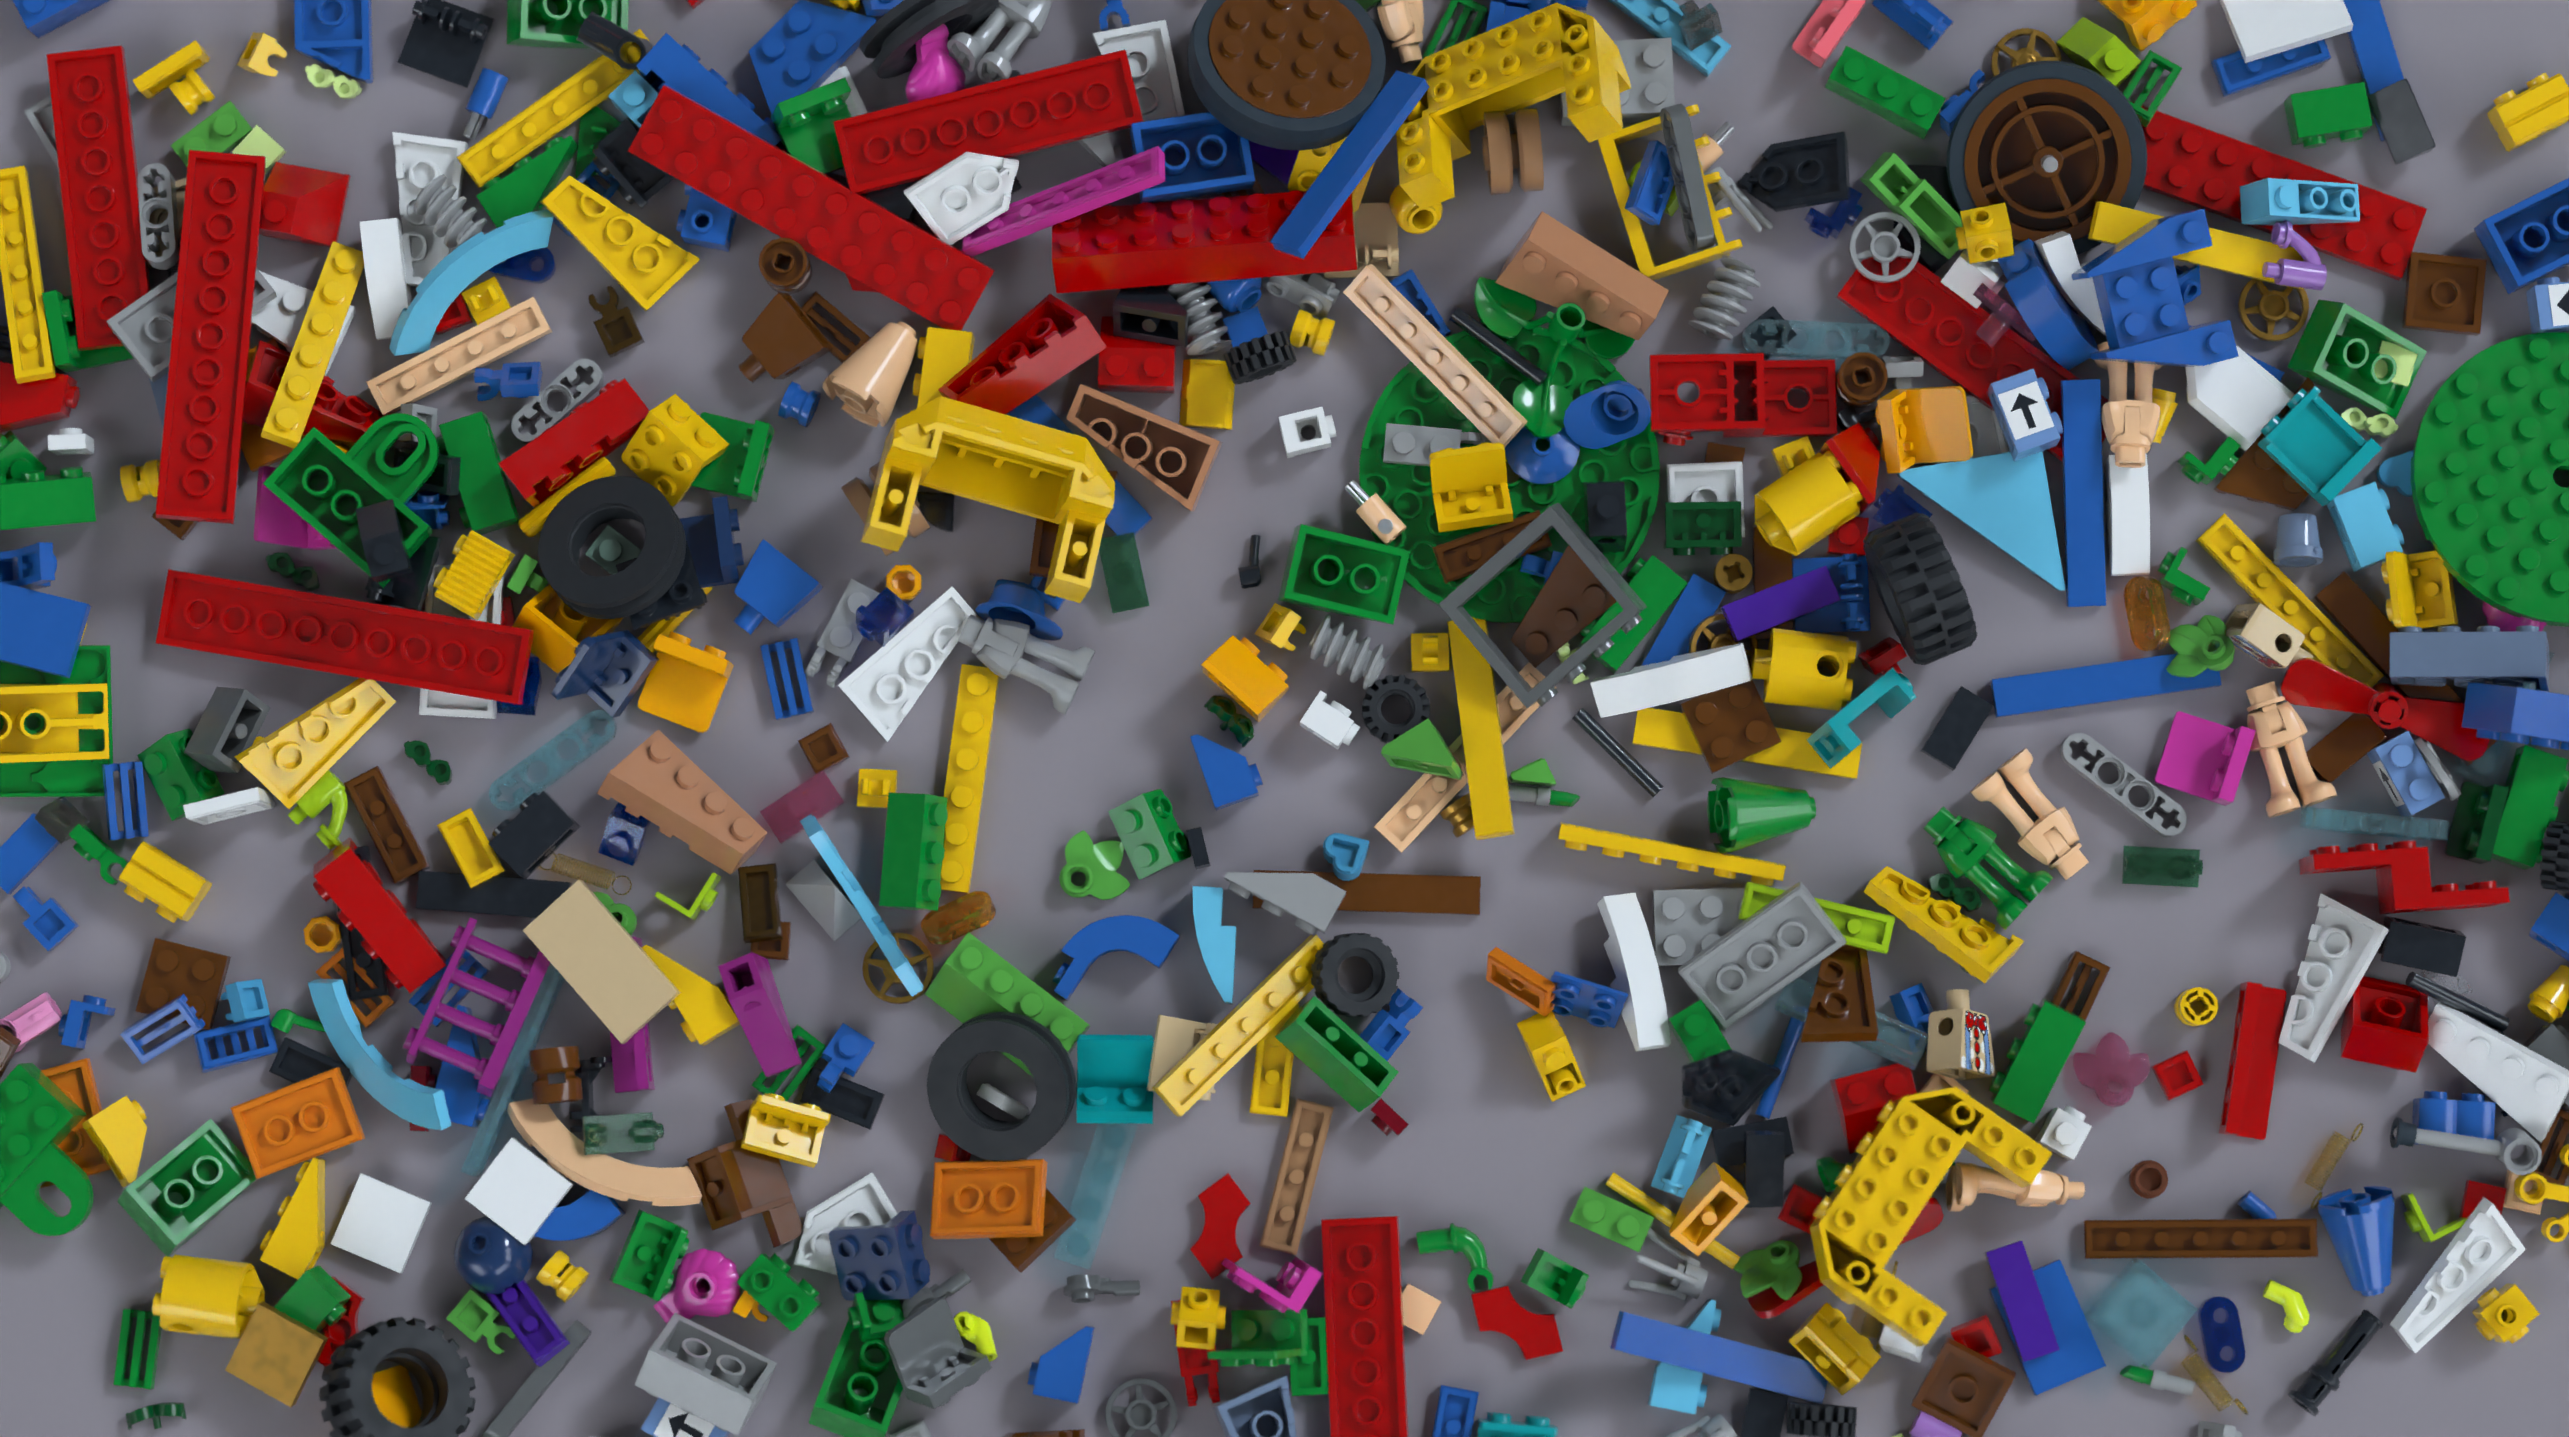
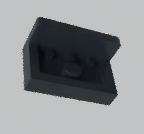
M627 117L593 145V153L596 156L592 160L605 176L611 173L620 183L617 187L618 191L629 204L632 205L636 202L643 208L648 204V200L675 177L628 152L639 129Z

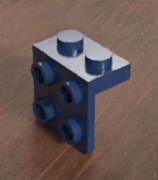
M727 496L712 498L714 514L679 518L685 531V537L688 541L701 588L733 584L740 581L738 566L744 565L742 544L735 543L734 532L740 531L737 508L730 509Z
M628 630L587 637L576 647L574 651L576 656L571 664L557 675L555 679L557 684L552 690L551 695L559 700L586 693L612 718L618 717L623 713L659 659Z
M915 1210L901 1211L885 1225L835 1227L829 1233L841 1293L847 1301H853L854 1294L863 1292L865 1300L910 1299L930 1282V1266L925 1259L922 1246V1229L917 1223Z

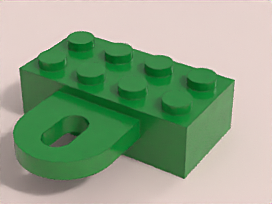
M403 413L390 414L378 419L346 454L313 427L263 484L371 577L361 541L356 509L393 499L410 558L433 533V530L405 504L433 474L439 458L438 443L428 425L415 416ZM403 434H414L418 438L416 450L401 466L397 468L387 466L384 457L390 447ZM391 579L379 582L378 584L384 588Z
M33 1063L18 1064L0 1084V1209L3 1205L6 1206L25 1226L38 1234L45 1236L67 1234L76 1230L86 1221L93 1206L94 1194L92 1184L86 1173L58 1145L87 1114ZM44 1182H52L69 1198L71 1209L67 1215H58L42 1200L39 1191Z

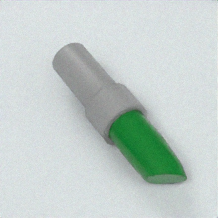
M1508 786L1510 800L1535 803V805L1572 807L1580 799L1579 795L1551 790V788Z
M2128 1365L2120 1372V1375L2150 1385L2151 1388L2162 1391L2166 1389L2192 1396L2195 1381L2168 1375L2167 1372L2157 1369L2149 1370Z

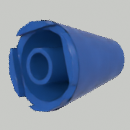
M2384 1186L2364 1187L2365 1193L2352 1194V1189L2331 1193L2318 1201V1213L2353 1290L2361 1291L2363 1296L2379 1295L2385 1291L2384 1287L2391 1283L2395 1199L2392 1189Z

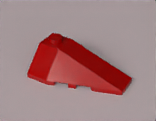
M261 340L256 347L247 370L243 421L247 424L263 428L291 353ZM324 376L303 435H307L315 427L328 439L356 443L374 422L384 416L381 411L358 396H345L333 387L334 380Z

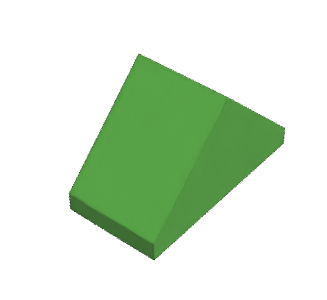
M1429 718L1384 745L1381 751L1382 756L1391 767L1461 780L1463 775L1448 746Z

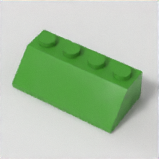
M969 932L946 960L925 995L962 1023L976 1016L991 1012H1011L1029 1017L1050 1030L1062 1043L1068 1055L1077 1045L1078 1035L1085 1034L1091 1027ZM1001 1052L1033 1077L1022 1061L1009 1053Z

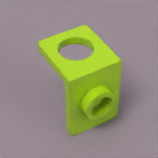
M713 872L689 910L658 891L654 896L689 918L696 920L701 910L707 912L715 902L718 892L714 889L722 877Z
M2405 1193L2401 1195V1199L2407 1209L2403 1213L2404 1218L2413 1233L2418 1232L2423 1242H2432L2461 1228L2467 1221V1218H2458L2432 1231L2414 1194Z

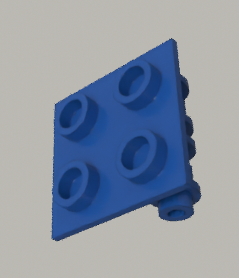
M1843 554L1842 557L1792 559L1793 578L1826 565L1841 599L1837 603L1796 618L1795 631L1811 633L1871 631L1868 563L1866 556Z
M1557 971L1554 972L1550 979L1556 984V988L1553 991L1555 999L1551 1002L1554 1004V1010H1552L1554 1013L1561 1016L1573 1015L1586 1019L1590 1024L1597 1027L1608 1026L1615 1028L1628 993Z

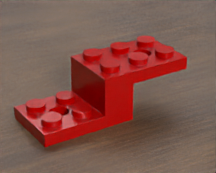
M1764 353L1667 354L1649 356L1651 432L1723 431V438L1836 436L1835 359L1764 360ZM1684 383L1694 384L1699 391L1698 399L1691 403L1682 401L1677 393L1678 387ZM1795 388L1804 390L1808 395V404L1802 408L1791 406L1787 400V394L1790 390Z
M2416 840L2393 842V844L2385 845L2384 850H2378V843L2354 845L2355 847H2348L2347 852L2341 853L2340 846L2317 847L2314 850H2309L2310 856L2299 859L2300 875L2376 869L2380 915L2494 907L2510 902L2509 887L2497 888L2496 881L2474 882L2473 884L2465 885V890H2459L2457 883L2431 887L2428 847H2416Z

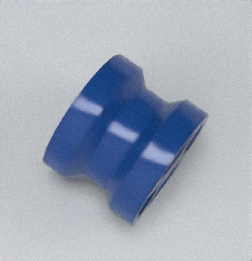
M792 381L784 394L778 416L785 419L792 417L797 419L799 425L808 427L817 410L821 393L815 390L810 392L802 390L800 384Z

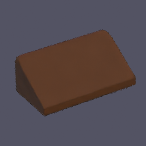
M2353 713L2309 749L2306 754L2313 772L2320 781L2331 783L2382 742L2387 735L2367 715Z

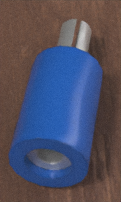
M482 68L465 108L472 112L463 133L466 138L474 140L483 119L492 120L509 78L490 69Z

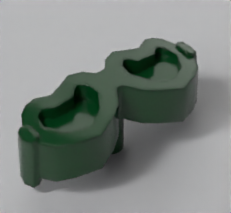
M278 552L266 556L268 567L272 572H279L283 578H293L296 585L304 586L307 591L319 588V577L313 567L302 566L295 569V564L288 553Z
M1213 695L1206 702L1204 707L1208 711L1215 713L1223 721L1220 729L1225 731L1229 727L1236 735L1237 741L1242 744V747H1245L1253 739L1254 728L1251 720L1242 714L1236 713V707L1231 699Z
M416 740L405 742V754L408 758L414 759L417 766L426 767L428 775L435 778L439 785H449L451 783L452 770L449 763L438 759L431 761V752L427 743Z
M1938 873L1927 880L1930 892L1938 893L1943 899L1951 898L1954 903L1964 907L1967 912L1978 910L1982 906L1981 897L1974 887L1955 888V883L1949 874Z
M158 1403L127 1413L128 1430L132 1429V1425L148 1418L153 1419L154 1429L162 1428L160 1416H179L182 1419H186L184 1403Z

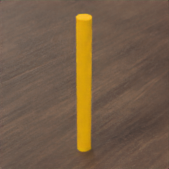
M1613 1172L1605 1183L1606 1186L1671 1228L1677 1215L1676 1213ZM1713 1240L1704 1250L1730 1269H1733L1740 1259V1256L1716 1240Z

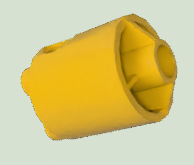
M1829 450L1824 454L1816 453L1804 463L1754 495L1755 524L1762 537L1770 546L1789 552L1796 557L1860 514L1859 509L1861 507L1859 502L1863 500V497L1852 481L1847 483L1838 472L1841 466Z
M1772 628L1768 650L1755 648L1752 659V677L1764 680L1763 702L1840 711L1841 707L1847 706V701L1851 700L1853 679L1846 678L1847 670L1850 671L1851 664L1855 662L1857 642L1849 641V637ZM1823 666L1828 668L1832 673V677L1821 675L1817 667Z
M183 1255L165 1256L160 1269V1277L164 1279L162 1292H156L153 1299L152 1312L153 1315L160 1316V1327L165 1331L241 1339L258 1303L265 1302V1291L254 1265L251 1263Z

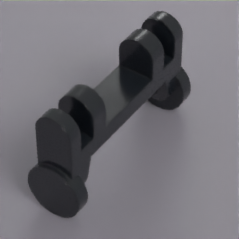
M591 1057L589 1060H580L581 1073H575V1076L582 1080V1111L569 1112V1120L582 1119L583 1126L570 1127L571 1133H615V1127H607V1123L602 1122L594 1111L593 1081L600 1070L605 1067V1063H612V1057Z

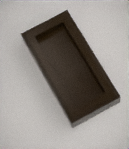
M776 863L739 867L738 875L744 942L753 943L783 939Z

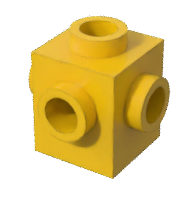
M2005 203L1960 211L1962 227L1955 228L1959 250L1966 249L1969 264L2014 256L2012 231Z
M2510 1283L2505 1284L2498 1291L2493 1287L2485 1292L2476 1301L2480 1306L2472 1311L2478 1319L2475 1323L2476 1328L2488 1341L2494 1339L2496 1342L2505 1343L2509 1341L2511 1344L2518 1341L2529 1331L2526 1325L2540 1314L2518 1286ZM2502 1311H2504V1319H2503V1320H2502V1318H2501V1313H2502Z
M1182 1286L1180 1302L1173 1301L1171 1324L1178 1325L1177 1347L1215 1349L1217 1329L1224 1330L1226 1306H1219L1220 1290Z

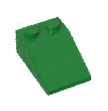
M508 0L506 44L539 48L592 49L577 40L579 29L584 20L594 11L628 31L629 0Z
M2318 299L2288 364V368L2305 378H2309L2312 382L2396 419L2427 351L2345 303ZM2382 340L2418 354L2413 365L2414 369L2408 387L2390 382L2395 377L2397 365L2392 356L2379 353ZM2383 359L2387 364L2388 372L2385 377L2380 379L2376 377L2374 369L2377 361Z
M1300 524L1294 529L1278 601L1393 625L1410 551Z
M209 1119L127 1186L117 1202L157 1247L169 1257L195 1236L257 1179L250 1161L213 1120Z
M848 1319L814 1404L809 1424L843 1437H885L903 1391V1386L885 1343V1337L861 1342L858 1329L852 1330Z

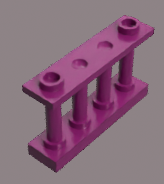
M470 917L465 928L460 925L458 926L450 944L451 947L455 948L452 958L419 1029L414 1027L410 1029L403 1048L409 1050L406 1062L414 1064L419 1051L475 1074L474 1078L479 1080L477 1092L491 1098L549 971L551 962L540 950L536 958L530 955L528 958H525L473 936L477 920ZM466 949L521 972L520 976L526 979L521 991L514 989L510 992L457 969ZM450 984H455L506 1006L505 1010L510 1012L505 1026L500 1023L497 1026L443 1004L442 1001ZM437 1017L490 1040L489 1044L495 1046L490 1059L482 1057L479 1060L426 1037L434 1018Z

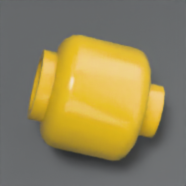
M1400 184L1394 188L1390 195L1389 205L1398 225L1405 232L1411 234L1425 233L1433 229L1442 218V203L1421 210L1401 188Z

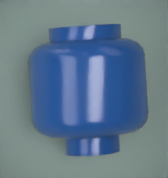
M1261 278L1207 282V285L1211 286L1208 293L1213 298H1216L1218 303L1228 312H1246L1259 301L1262 295L1260 290L1262 287Z

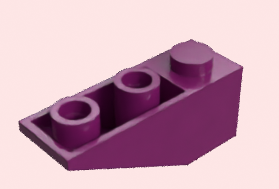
M751 952L719 965L718 968L729 1002L765 1076L768 1078L802 1064L768 959Z

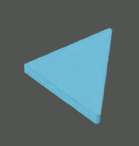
M2043 451L2014 461L2011 453L2007 452L1971 458L1967 461L1911 468L1898 473V477L1903 481L1909 483L1987 541L1996 545L2015 561L2052 585L2053 588L2058 591L2066 590Z

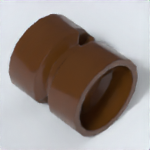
M790 238L771 240L763 247L759 255L761 274L769 286L778 293H789L790 295L798 293L807 287L811 280L812 266L810 259L802 246Z
M1857 352L1849 356L1836 373V394L1845 405H1852L1854 408H1865L1873 404L1885 389L1888 380L1887 369L1883 361L1876 355L1868 352Z
M579 1046L552 1047L529 1051L530 1071L537 1075V1079L532 1083L533 1104H553L583 1100L582 1080L575 1076V1071L580 1068ZM564 1074L565 1083L549 1084L548 1075Z

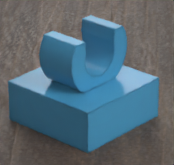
M262 979L240 981L225 986L226 992L221 995V1000H229L232 1012L225 1015L227 1020L241 1022L270 1015Z

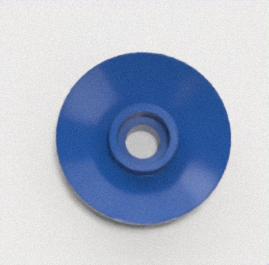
M1523 427L1505 447L1507 462L1515 474L1527 482L1542 485L1557 482L1567 476L1578 460L1580 445L1572 441L1566 433L1565 427L1555 436L1544 438L1550 443V448L1547 451H1539L1535 443L1541 438L1534 436L1528 429Z

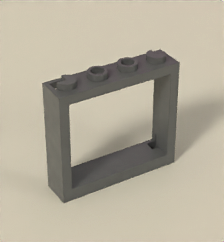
M1559 502L1547 508L1439 603L1442 609L1526 708L1536 702L1542 707L1559 692L1555 689V686L1566 678L1570 683L1586 669L1583 662L1592 654L1598 659L1615 644L1610 638L1621 629L1627 634L1643 620L1639 613L1647 607ZM1554 527L1624 610L1532 689L1463 606Z

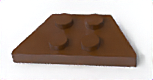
M2307 378L2294 394L2301 388L2308 392L2314 387L2313 382ZM2286 405L2277 416L2282 419L2291 409ZM2261 433L2255 442L2242 454L2231 470L2216 485L2214 490L2221 494L2228 493L2241 496L2250 501L2274 504L2279 508L2294 511L2308 496V493L2257 445L2265 436Z

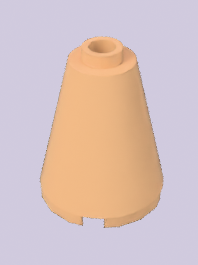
M901 321L897 324L892 322L886 324L826 377L823 382V389L827 396L833 401L837 395L844 402L841 409L860 422L872 427H877L880 422L881 426L884 427L890 419L918 348L919 342L915 337L917 335L916 331Z

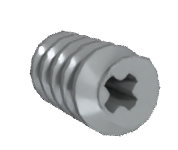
M443 174L436 177L419 192L413 211L417 215H424L423 221L427 226H434V233L438 237L445 236L444 244L448 248L455 247L456 249L476 234L482 232L487 220L482 218L476 222L472 221L477 210L475 207L466 211L462 210L467 199L464 196L456 200L452 199L457 188L452 185L443 189L442 186L447 179Z
M1722 256L1720 261L1725 268H1716L1714 276L1718 281H1709L1707 289L1711 294H1702L1700 301L1704 307H1695L1693 314L1697 320H1689L1688 324L1713 338L1732 340L1733 336L1726 330L1727 325L1734 327L1740 325L1732 316L1733 313H1746L1747 309L1740 303V300L1752 301L1754 296L1747 290V287L1759 288L1761 283L1754 277L1755 270L1749 265L1733 257Z
M1199 282L1173 284L1166 290L1188 312L1187 342L1191 343L1187 345L1185 350L1188 355L1192 356L1209 354L1232 343V340L1220 339V336L1228 331V327L1215 326V322L1223 317L1222 312L1210 313L1209 309L1218 301L1216 298L1205 299L1204 295L1210 291L1211 286L1200 285Z
M1327 614L1308 648L1312 647L1310 658L1315 661L1322 654H1325L1323 665L1326 668L1337 661L1336 673L1340 676L1351 669L1350 682L1355 683L1363 676V689L1367 691L1379 678L1391 654L1385 659L1382 657L1384 648L1382 644L1372 651L1369 650L1371 638L1368 636L1360 643H1357L1358 630L1353 629L1346 636L1343 635L1345 623L1342 621L1331 628L1332 615Z

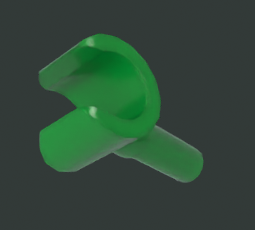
M288 1009L277 1011L271 1021L273 1027L287 1034L290 1032L293 1024L325 1032L320 1021L303 1018V1016H299Z

